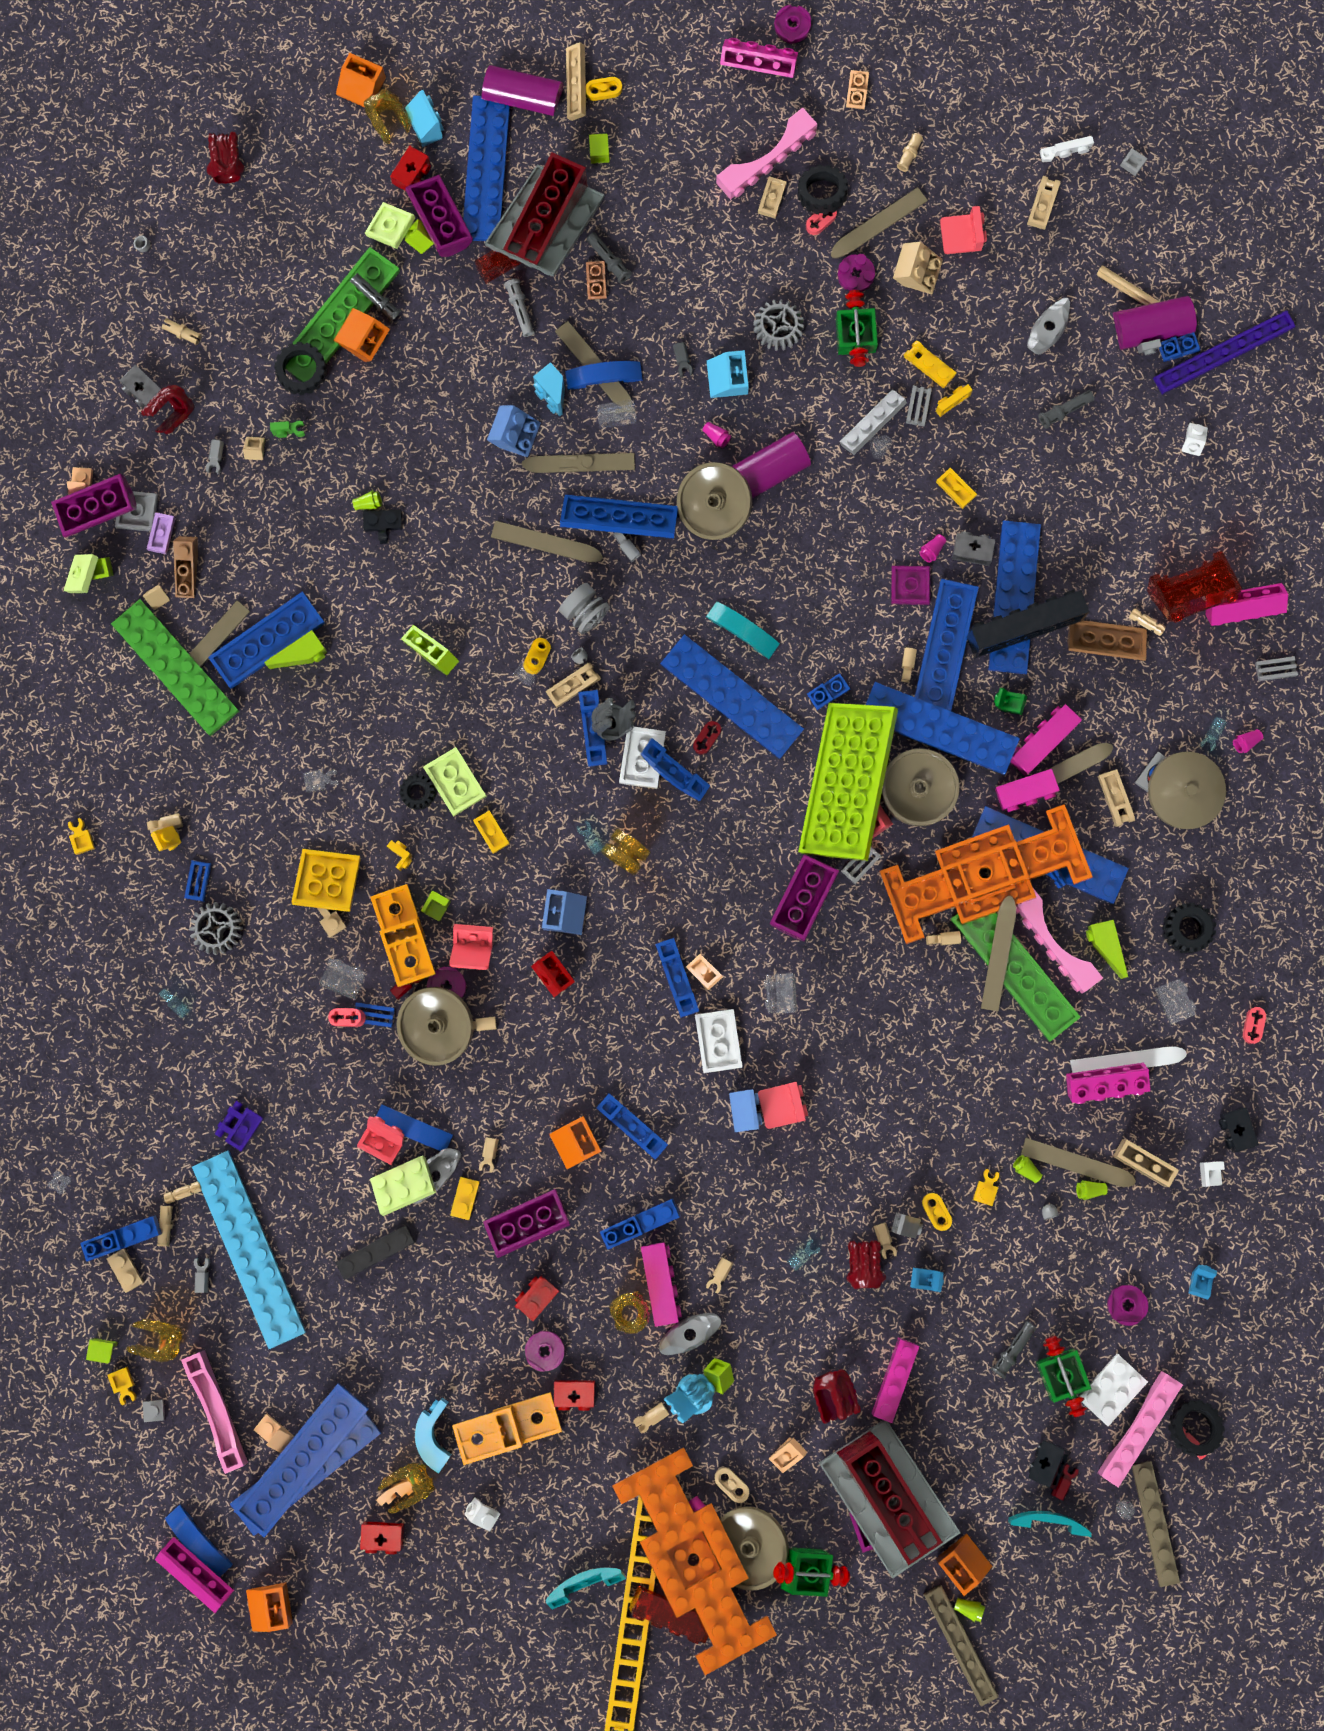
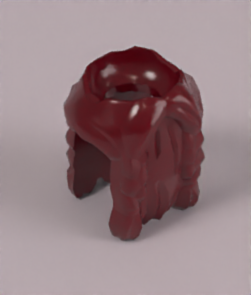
M230 132L229 136L228 134L216 136L215 133H209L208 145L211 161L206 169L207 174L218 184L239 181L245 168L239 159L237 134Z
M170 385L160 389L156 396L141 411L142 416L150 415L153 417L169 401L175 411L155 430L157 433L163 432L166 435L172 433L175 428L188 418L195 408L192 400L185 394L184 389L177 385Z
M872 1240L870 1243L867 1241L858 1242V1244L855 1241H850L848 1243L850 1271L846 1276V1280L854 1289L879 1288L882 1282L886 1280V1275L881 1271L880 1266L881 1243L877 1240Z
M845 1370L830 1371L815 1377L812 1391L824 1424L838 1418L845 1420L847 1416L850 1417L853 1413L858 1414L861 1412L857 1401L856 1389Z

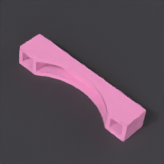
M801 108L788 119L787 128L782 139L771 152L753 162L731 164L717 175L716 184L730 200L733 197L741 196L747 186L756 184L762 174L766 175L771 172L777 162L782 163L791 151L796 152L806 139L808 141L816 135L817 123L804 108Z
M1034 890L1036 898L1016 905V914L1020 913L1025 927L1028 930L1032 929L1036 934L1034 936L1035 940L1040 945L1044 944L1047 948L1046 954L1052 961H1057L1060 965L1058 967L1059 971L1071 979L1070 985L1076 992L1080 991L1082 994L1102 980L1103 977L1091 962L1083 961L1070 955L1054 941L1044 921L1043 900Z
M205 1350L182 1359L187 1377L195 1389L208 1418L217 1455L224 1473L226 1474L248 1463Z
M1160 1372L1132 1425L1117 1446L1107 1456L1097 1472L1100 1476L1119 1488L1183 1384L1168 1374Z

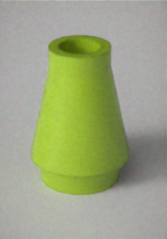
M372 490L352 500L355 510L378 509V507L382 506V499L378 491L374 492Z
M1021 1155L1013 1164L1015 1172L1034 1183H1037L1043 1176L1029 1157Z
M1082 1180L1081 1183L1076 1185V1193L1079 1199L1088 1200L1106 1195L1107 1185L1106 1183Z
M957 1598L954 1610L960 1612L973 1622L975 1620L981 1622L985 1606L981 1605V1602Z

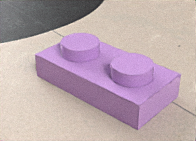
M155 513L147 545L148 551L167 554L175 522L174 516Z

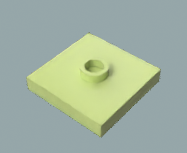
M383 202L365 234L369 238L398 249L415 220V216Z
M93 554L74 556L64 591L68 593L88 592L98 556Z

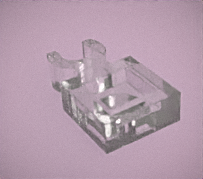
M323 770L303 773L306 792L326 790V784L328 783L330 785H338V780H331L332 775L338 774L337 771L330 770L325 775Z

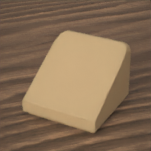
M246 437L243 447L244 459L263 460L265 438Z
M159 585L143 594V597L153 610L170 601Z

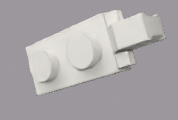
M1088 136L1043 148L1040 150L1042 162H1051L1056 156L1066 158L1074 152H1078V154L1086 153L1094 144L1093 137Z

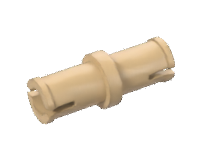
M912 134L908 145L904 147L903 155L897 164L899 170L903 172L908 171L912 160L916 158L917 150L923 141V137L920 134Z
M168 318L164 320L166 324L171 326L162 324L163 330L175 334L179 339L183 338L198 345L199 341L193 338V336L201 339L202 335Z
M160 1206L159 1226L162 1234L158 1235L157 1246H170V1230L173 1228V1224H171L173 1206Z

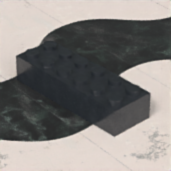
M1075 590L1064 593L1063 597L1057 598L1054 596L1045 600L1046 603L1040 605L1038 602L1027 606L1028 609L1026 610L1016 609L1011 611L1008 616L1002 617V615L992 618L991 622L974 624L967 635L974 659L1083 621L1088 615L1089 609L1082 591L1075 592Z

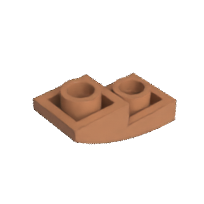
M605 261L586 262L588 300L607 299Z

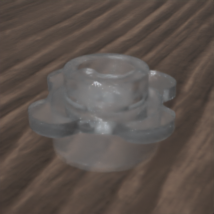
M55 1171L52 1180L48 1182V1188L55 1189L58 1194H64L68 1184L71 1183V1178L62 1175L60 1171Z
M1127 1499L1123 1501L1116 1500L1118 1505L1116 1510L1119 1516L1123 1519L1131 1520L1132 1515L1135 1513L1131 1502Z

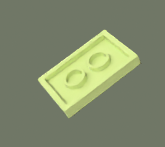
M456 747L423 767L453 817L487 797Z
M423 1155L370 1179L379 1212L382 1216L436 1193L426 1157Z

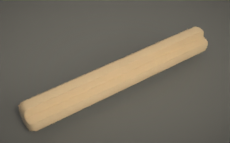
M1101 266L1097 272L1098 277L1142 305L1160 302L1105 266Z

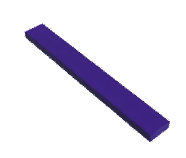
M1286 310L1158 374L1153 379L1163 395L1294 329L1296 325Z

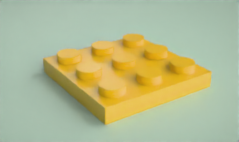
M302 849L292 905L350 912L361 860L360 856Z

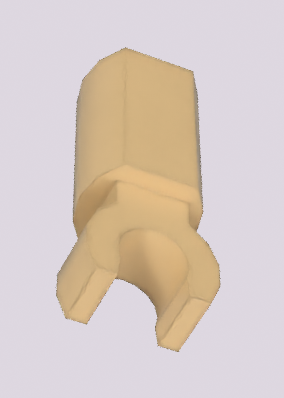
M904 649L901 682L909 683L917 649Z
M179 813L161 817L158 821L147 822V827L151 834L156 830L173 826L174 829L183 827Z
M960 931L927 936L926 944H940L941 946L961 944Z
M496 1017L476 1019V1021H473V1030L486 1031L497 1029Z
M485 1138L482 1154L484 1161L480 1163L479 1171L483 1170L485 1164L490 1165V1173L494 1171L492 1161L496 1157L498 1139Z
M887 1223L873 1226L878 1242L883 1247L881 1250L882 1257L887 1259L886 1251L889 1249L896 1256L897 1251L891 1246L892 1239Z
M722 1257L712 1274L714 1278L707 1282L706 1288L715 1283L717 1284L715 1293L718 1294L721 1290V1281H725L733 1263Z
M661 1402L646 1412L644 1416L635 1418L633 1422L642 1434L649 1429V1426H653L667 1417L669 1412Z

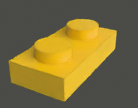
M969 384L965 387H958L953 391L952 396L949 398L944 397L937 403L936 412L940 417L971 396L972 388Z
M951 468L936 481L962 509L977 495Z
M490 810L473 820L493 854L509 845L508 840Z
M460 1177L450 1216L470 1220L479 1181Z

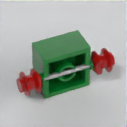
M851 290L845 295V298L849 300L846 303V307L852 310H838L835 318L838 355L850 354L854 358L850 360V363L854 364L855 367L865 366V363L869 362V358L865 357V355L876 353L878 345L875 308L859 309L865 305V302L861 301L864 293L860 292V290Z
M1057 1336L1045 1339L1046 1343L1043 1346L1048 1347L1049 1351L1046 1355L1050 1357L1036 1361L1049 1399L1055 1403L1069 1397L1065 1406H1070L1071 1408L1068 1414L1074 1417L1082 1416L1088 1407L1082 1405L1085 1399L1077 1397V1394L1090 1390L1091 1386L1078 1351L1074 1348L1064 1351L1065 1347L1059 1344L1062 1338H1057Z
M789 1547L788 1562L785 1565L779 1562L773 1570L774 1578L778 1583H781V1589L792 1595L828 1597L830 1582L833 1586H838L839 1584L841 1587H845L850 1580V1573L847 1567L841 1566L839 1568L837 1565L832 1566L833 1555L822 1549Z

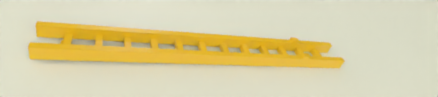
M640 1496L638 1497L605 1731H610V1727H614V1730L624 1731V1729L633 1731L656 1577L652 1568L650 1578L632 1576L634 1561L650 1564L647 1557L635 1555L637 1541L649 1537L638 1535L640 1520L652 1522L650 1516L641 1514L643 1502ZM631 1582L649 1585L647 1599L629 1596ZM628 1602L646 1605L644 1619L626 1617ZM625 1623L643 1626L641 1640L623 1637ZM622 1644L640 1646L638 1661L620 1658ZM619 1664L637 1667L635 1681L617 1679ZM616 1685L634 1688L632 1702L614 1699ZM613 1706L631 1708L629 1723L611 1720Z

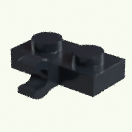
M401 509L363 511L364 532L378 531L380 544H388L387 531L402 530Z

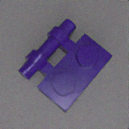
M236 1100L234 1105L230 1106L227 1110L228 1114L224 1120L219 1122V1128L215 1135L221 1138L225 1132L229 1135L225 1142L243 1152L264 1118L249 1108H246L242 1114L239 1110L243 1104ZM234 1117L238 1118L239 1120L234 1128H231L229 1125Z

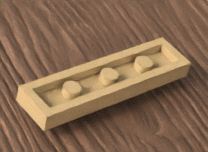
M581 42L566 48L567 119L571 121L586 116L585 45Z

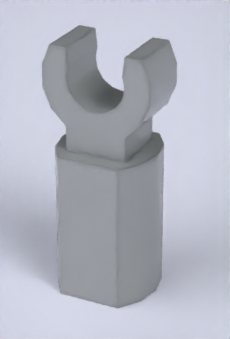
M211 440L208 458L210 462L206 465L207 473H210L212 467H216L217 474L220 475L221 473L219 462L222 460L224 442L221 440Z
M613 533L614 538L620 544V549L631 563L641 556V553L630 539L627 540L623 533Z
M199 1258L194 1260V1266L197 1269V1272H195V1293L208 1292L209 1272H207V1268L210 1265L209 1258H205L204 1266L199 1264Z

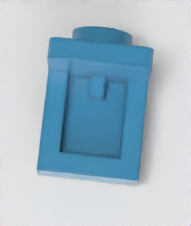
M1198 1265L1191 1275L1189 1294L1208 1300L1217 1270L1211 1269L1207 1265Z
M913 1267L910 1287L941 1292L944 1283V1273Z

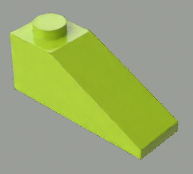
M414 625L401 638L403 642L446 676L459 662L447 648Z
M311 630L264 663L269 669L309 664L324 659V654L327 651Z
M1114 920L1088 926V930H1086L1088 941L1092 942V946L1120 979L1127 978L1128 974Z

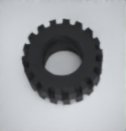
M1189 903L1182 904L1170 911L1163 921L1165 925L1162 926V930H1165L1163 936L1168 939L1166 943L1172 945V949L1175 951L1179 950L1180 953L1188 954L1208 947V944L1214 940L1212 937L1216 935V930H1214L1216 922L1213 923L1212 919H1214V916L1208 914L1209 910L1207 908L1203 909V906L1200 904ZM1185 917L1194 919L1199 926V934L1193 940L1185 938L1180 932V922Z

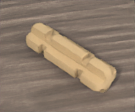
M1133 609L1129 616L1133 621H1139L1138 624L1148 630H1154L1153 633L1159 636L1165 631L1166 627L1163 624H1157L1156 620L1146 614L1142 615L1141 611Z
M196 1181L191 1183V1185L173 1190V1192L165 1193L163 1196L166 1204L175 1202V1200L183 1199L202 1190L200 1183Z

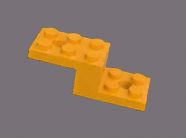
M408 884L371 896L370 898L381 928L379 932L397 986L401 987L435 975L436 973L425 943L426 937ZM399 904L400 911L398 914L390 912L391 905ZM410 956L416 959V964L411 968L405 964L406 959Z
M551 1392L497 1408L492 1413L452 1425L463 1465L521 1448L525 1443L562 1432ZM535 1412L541 1413L543 1416L542 1422L534 1423L531 1418L532 1414ZM475 1433L483 1436L481 1444L473 1443L472 1436Z

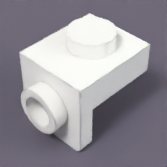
M1189 423L1182 452L1200 456L1206 443L1208 428L1199 424Z
M474 1497L466 1508L465 1516L471 1523L491 1531L500 1513Z

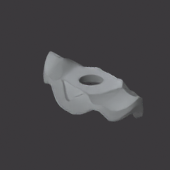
M1063 298L1054 303L1042 313L1033 325L1027 347L1035 354L1044 353L1063 334L1069 319V298ZM1048 321L1055 324V328L1051 331L1044 327V324Z
M451 1148L443 1149L437 1155L427 1160L431 1174L435 1171L440 1172V1179L433 1182L436 1192L448 1181L455 1171L461 1158L460 1151ZM430 1195V1196H428V1197H425V1198H423V1199H421V1200H419V1201H416V1202H414V1203H415V1204H419V1203L423 1202L424 1200L428 1199L429 1197H431L432 1195Z
M703 1313L683 1319L663 1336L659 1344L660 1353L663 1355H675L699 1347L709 1340L720 1328L721 1318L714 1313ZM687 1329H693L696 1332L693 1340H687L684 1337V1332Z

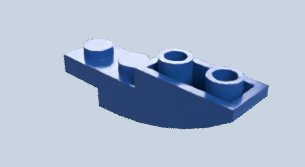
M672 1198L600 1231L607 1250L680 1218L681 1215Z
M155 1215L81 1242L80 1244L87 1262L161 1235L162 1232Z

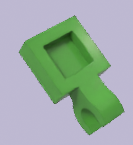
M303 421L270 423V430L273 436L278 438H285L287 434L292 433L298 437L305 436L304 431H297L298 427L304 426Z

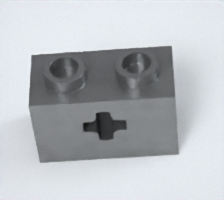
M136 365L119 380L123 385L121 389L129 397L133 395L136 398L135 402L142 409L160 391V388Z
M970 532L957 533L952 560L990 566L995 539H991L987 535L973 536ZM972 545H975L976 551L972 550Z

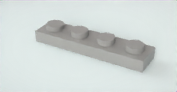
M891 390L839 441L841 446L855 455L907 404L906 399L894 390Z

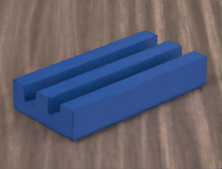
M191 860L185 899L205 901L211 863ZM198 865L197 879L192 896L190 895L195 867ZM203 866H204V867H206V868H205V873H204V878H203V883H202V889H201L200 897H198V892H199V887H200V881H201V876H202V871H203Z
M356 1003L355 1009L360 1010V1007L390 1012V1015L364 1012L365 1016L389 1019V1023L365 1020L364 1024L392 1028L395 1008ZM354 1016L353 1020L358 1019V1016Z

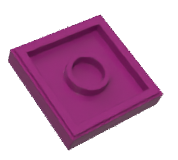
M892 566L891 604L930 605V566Z

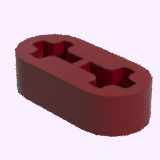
M708 722L695 739L693 749L697 754H707L720 736L721 726L718 722ZM713 726H716L717 733H712L711 736L708 737V727L712 728ZM706 739V749L698 750L697 743H702Z

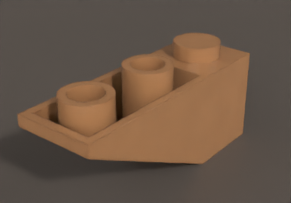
M178 536L173 541L175 597L195 598L198 537Z

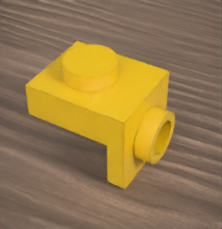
M173 826L156 830L151 834L159 851L166 849L174 850L181 843L179 834Z
M391 840L387 847L402 858L396 868L400 871L403 868L407 869L412 862V859H410L412 855L405 850L407 846L400 841L395 843Z

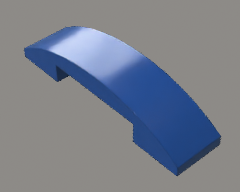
M638 361L602 362L566 371L568 390L587 388L586 385L624 381V383L643 381L641 364Z
M598 690L578 692L588 767L606 765L605 741L596 732L592 731V712L600 704Z
M650 738L640 753L648 764L664 779L698 801H701L711 786L697 774L692 775L666 753V749L653 738Z
M674 938L655 944L680 1017L699 1012Z
M608 1094L597 1106V1109L655 1160L668 1146L665 1141L611 1094Z
M382 1104L376 1115L383 1119L385 1124L390 1127L396 1126L400 1128L405 1137L439 1151L447 1149L453 1137V1134Z
M181 1504L165 1518L181 1543L218 1577L222 1576L233 1565L221 1550L218 1551L192 1521L193 1518Z

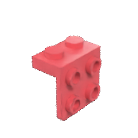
M980 206L972 207L970 215L941 218L940 226L945 254L982 250L984 242L987 241L986 231H983L982 228L984 213L980 212Z
M454 924L453 948L449 965L456 968L487 970L493 948V927Z
M797 1082L758 1092L767 1129L806 1121L805 1116H808L806 1104L802 1105L800 1097H803L801 1085L797 1086Z
M370 1116L367 1122V1129L358 1142L357 1147L392 1165L403 1147L404 1134L400 1128L396 1126L390 1127L385 1124L383 1119L377 1116L375 1118Z

